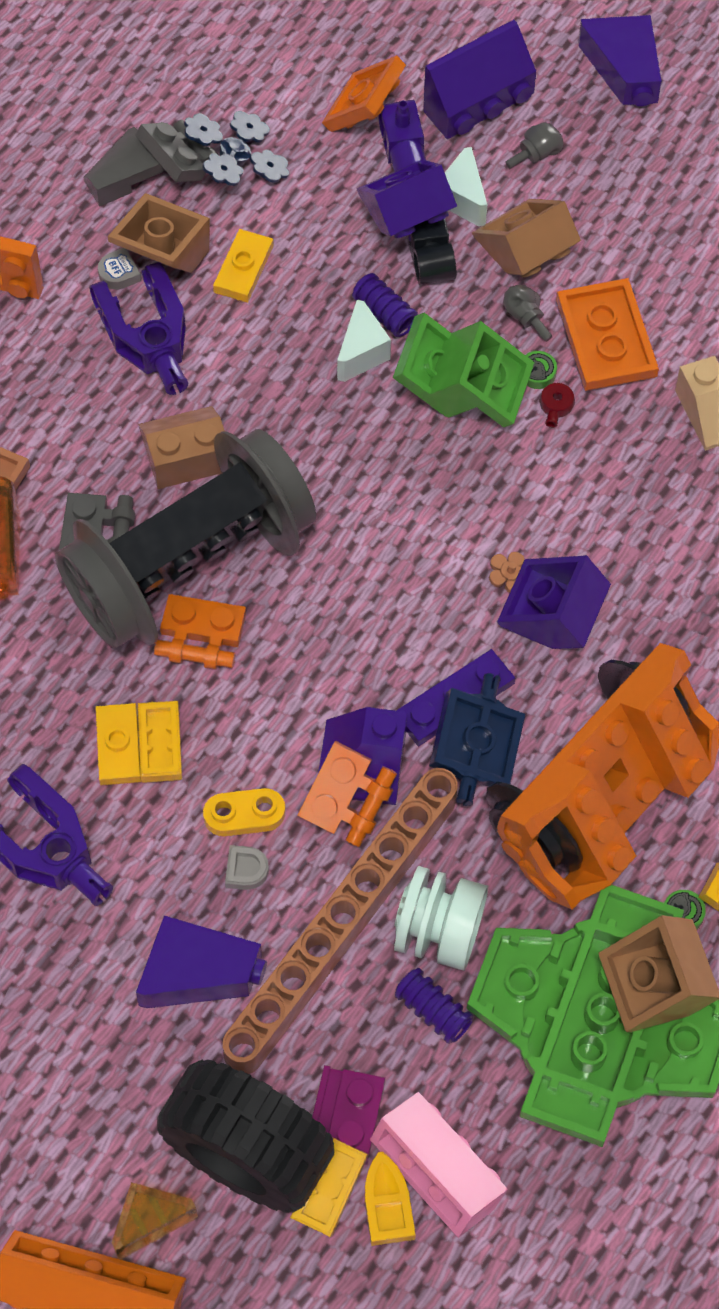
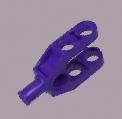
M155 262L145 266V270L141 271L147 290H152L149 294L161 319L150 320L138 328H132L130 324H125L121 315L119 300L117 296H112L108 284L104 280L89 285L93 303L96 309L100 308L97 312L116 352L146 374L157 371L167 394L176 395L173 384H176L179 393L183 392L189 384L178 364L183 359L186 332L184 308L163 265L160 262Z
M21 764L7 779L9 785L19 796L24 794L25 796L22 799L56 830L45 835L35 849L29 850L26 847L21 849L6 835L3 825L0 824V862L19 879L61 891L67 885L73 884L94 906L102 904L103 900L99 897L100 894L107 899L112 893L113 886L107 883L89 866L92 863L74 807L30 767ZM58 852L70 853L65 859L60 861L51 859Z

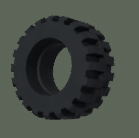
M199 1060L189 1065L157 1117V1131L159 1135L163 1136V1140L167 1145L172 1146L178 1155L187 1159L191 1165L209 1175L216 1182L222 1183L233 1192L243 1195L257 1204L266 1205L268 1208L276 1211L281 1210L283 1213H293L304 1207L334 1156V1142L331 1134L326 1132V1128L319 1121L313 1119L307 1110L300 1108L292 1099L284 1094H280L272 1089V1086L263 1081L256 1080L244 1071L235 1070L230 1065L224 1063L217 1064L214 1060Z

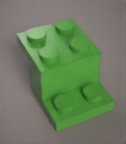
M424 312L414 317L393 378L445 417L450 418L477 407L502 427H507L515 422L534 362L482 321L451 333Z

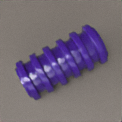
M370 273L365 275L356 283L353 289V299L355 301H364L378 322L383 323L387 330H391L393 336L402 337L410 331L414 317L418 315V312L410 308V305L403 301L402 297L395 294L392 288L387 287L384 281L379 280L376 274ZM406 328H408V330H407L406 332L400 334L403 330H405Z
M421 968L411 970L398 984L395 990V998L398 1000L404 999L405 1006L408 1009L414 1008V1014L417 1017H425L424 1023L427 1026L434 1025V1032L437 1035L444 1034V1041L446 1043L456 1042L472 1024L473 1014L469 1011L464 1013L462 1011L463 1005L461 1003L454 1004L453 996L450 994L444 995L443 988L440 985L434 986V980L431 977L424 978V971ZM461 1028H462L463 1031L455 1038V1036L457 1035V1033H458V1032L461 1030Z

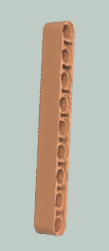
M444 768L429 770L403 801L226 1032L222 1047L224 1061L227 1065L248 1074L253 1073L260 1067L454 810L458 782L452 772ZM434 789H442L448 795L439 798L432 796L429 792ZM412 819H418L425 825L421 828L413 829L405 823ZM388 850H394L402 856L396 860H388L381 854ZM362 882H372L378 887L374 891L364 892L357 886ZM340 913H346L354 919L350 923L339 924L333 920V917ZM322 945L329 952L324 956L315 957L310 955L308 950L313 946ZM298 978L304 982V985L297 990H289L283 986V983L287 979ZM264 1011H274L279 1015V1018L272 1023H263L257 1019L258 1015ZM240 1044H248L254 1049L246 1057H237L233 1055L232 1050Z

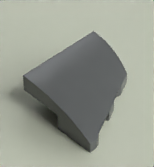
M135 127L128 129L83 177L85 184L99 207L131 194V185L164 172L160 163L135 136L138 131Z

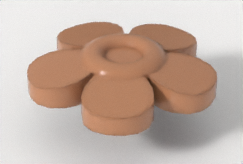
M511 552L508 559L502 554L494 555L490 561V566L494 570L489 575L491 584L495 587H501L506 582L505 589L510 593L525 560L524 556L519 552Z

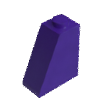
M651 15L581 19L578 39L579 48L622 105L647 106L658 103L662 80Z
M164 915L136 990L138 1005L143 1008H155L247 997L250 995L253 984H261L266 971L267 961L262 959L261 944Z

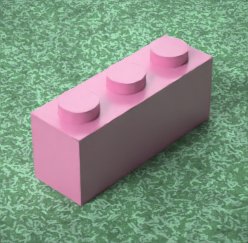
M419 1092L382 1117L370 1138V1141L380 1152L383 1151L393 1160L406 1181L458 1238L495 1210L508 1190L501 1182L498 1174L483 1163L472 1151L467 1140L458 1135L442 1118L439 1110L433 1104L428 1103Z

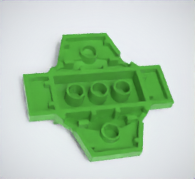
M611 885L600 891L591 919L576 923L574 928L563 934H551L550 930L495 929L468 1000L467 1010L520 1050L522 1059L533 1076L520 1112L521 1118L603 1147L614 1113L618 1107L631 1104L646 1095L714 1097L719 1083V1000L688 1017L634 1032H626L598 954L661 915L682 918L683 909Z

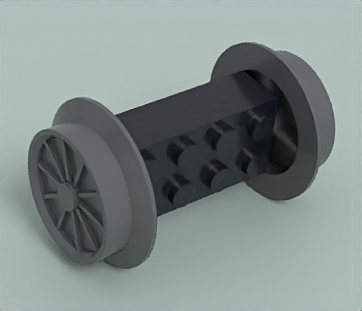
M255 429L240 439L227 431L218 433L214 438V449L222 474L110 543L87 521L78 519L73 523L74 541L55 553L56 565L77 607L96 633L109 646L118 648L134 637L148 645L156 643L158 640L157 627L147 602L156 597L161 592L159 587L171 579L174 583H178L188 577L194 571L192 566L205 559L209 563L217 559L226 551L225 545L237 539L239 542H243L259 530L270 545L280 553L292 556L299 551L300 540L298 533L316 521L314 501L307 484L292 459L267 432Z

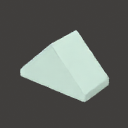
M467 147L462 150L445 171L457 207L449 211L477 226H483L486 224L487 201L472 147Z
M361 300L356 301L337 359V380L344 382L390 360L391 339L366 303Z

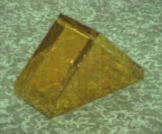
M131 1182L112 1240V1246L117 1258L122 1260L197 1219V1210L192 1199Z

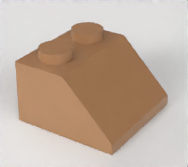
M145 193L108 235V242L170 267L192 273L209 252L210 218Z
M528 199L472 232L473 237L507 274L521 275L523 278L539 272L542 269L541 264L549 259L556 260L566 256L571 252L570 247L581 241L565 201Z
M212 406L138 424L157 489L222 473L215 454L214 438L218 433L225 430L219 414Z
M661 915L598 953L626 1032H634L688 1017L719 1000V989L693 919Z

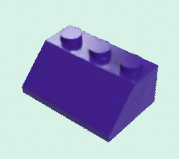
M512 20L425 66L423 112L447 140L457 134H466L479 122L487 118H496L507 107L515 103H524L534 94L536 69L517 22Z

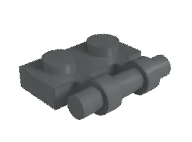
M178 120L173 127L164 122L140 125L135 136L175 182L202 181L206 174L202 168L204 161L208 160L210 154L218 153L212 147L203 146L188 139L184 133L186 129L184 120Z
M68 493L59 550L74 541L73 523L78 519H83L90 523L101 535H103L104 526H114L113 537L107 540L108 543L128 532L129 527L134 525L135 511L132 509L133 498L129 495H120L117 507L107 509L106 495Z

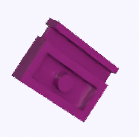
M324 1065L312 1118L319 1121L326 1128V1132L330 1133L333 1138L370 1155L372 1146L370 1138L376 1128L385 1078L343 1069V1071L331 1069V1066ZM369 1156L365 1162V1165H368Z

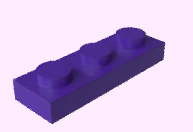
M492 649L396 710L407 712L406 732L418 747L436 736L445 694L449 689L454 688L468 694H480L483 676L486 673L494 674L493 678L496 675L501 678L497 695L515 684L516 677Z

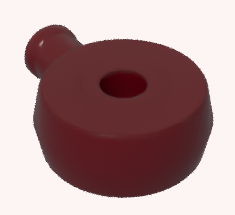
M552 383L543 389L539 402L541 409L547 414L546 426L555 428L558 425V418L564 417L572 411L575 405V397L569 386L562 383Z

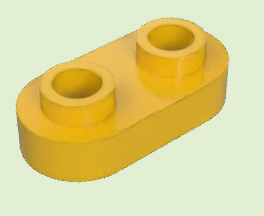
M268 788L216 794L209 798L204 805V823L211 833L218 836L272 831L278 828L284 821L285 802L278 792ZM262 803H268L272 806L268 811H260L257 807ZM220 808L231 810L226 816H220L216 813Z

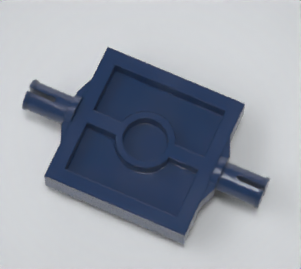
M492 673L484 674L480 694H468L454 688L446 692L430 759V767L449 770L456 778L461 780L456 803H463V806L473 805L476 785L489 786L495 782L511 784L525 713L508 708L496 699L501 678L498 675L493 678L494 674Z

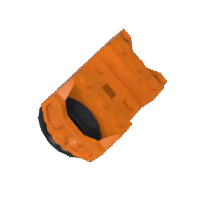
M659 643L642 663L633 661L627 663L612 659L603 663L599 667L598 680L602 692L608 700L524 791L503 782H495L487 787L486 799L491 809L489 820L493 829L503 841L501 844L503 850L519 865L525 877L549 900L573 910L583 899L611 886L637 856L625 832L664 789L689 798L714 770L719 748V722L700 704L687 678L691 663L684 650ZM554 869L569 872V874L563 879Z

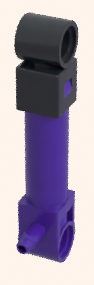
M402 100L384 104V109L378 115L388 164L392 163L395 172L419 160H426L424 134L415 100ZM445 218L435 223L429 224L426 220L415 225L416 230L406 237L411 257L414 261L418 284L456 279L455 255L452 244L449 243V232Z

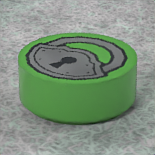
M532 351L526 354L534 362L527 386L533 389H543L547 385L552 384L557 373L555 359L544 351Z
M677 890L666 898V904L684 910L682 918L693 919L696 930L702 925L706 908L703 900L698 898V894L690 890Z

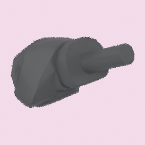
M543 122L531 126L524 134L525 139L520 142L522 151L505 161V163L511 169L527 158L535 164L539 160L541 161L548 157V155H557L564 147L562 135L550 123Z
M526 285L511 286L505 292L503 305L507 312L521 322L524 328L532 325L545 342L551 339V333L540 321L544 313L539 308L541 300L539 294Z

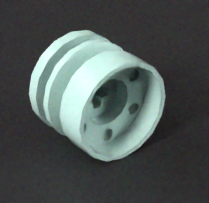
M418 866L412 880L405 887L395 920L396 939L394 951L406 953L412 937H418L415 957L422 958L432 941L438 943L437 963L465 971L481 923L489 886L461 878L453 894L445 893L446 873L438 872L432 889L427 888L430 869Z

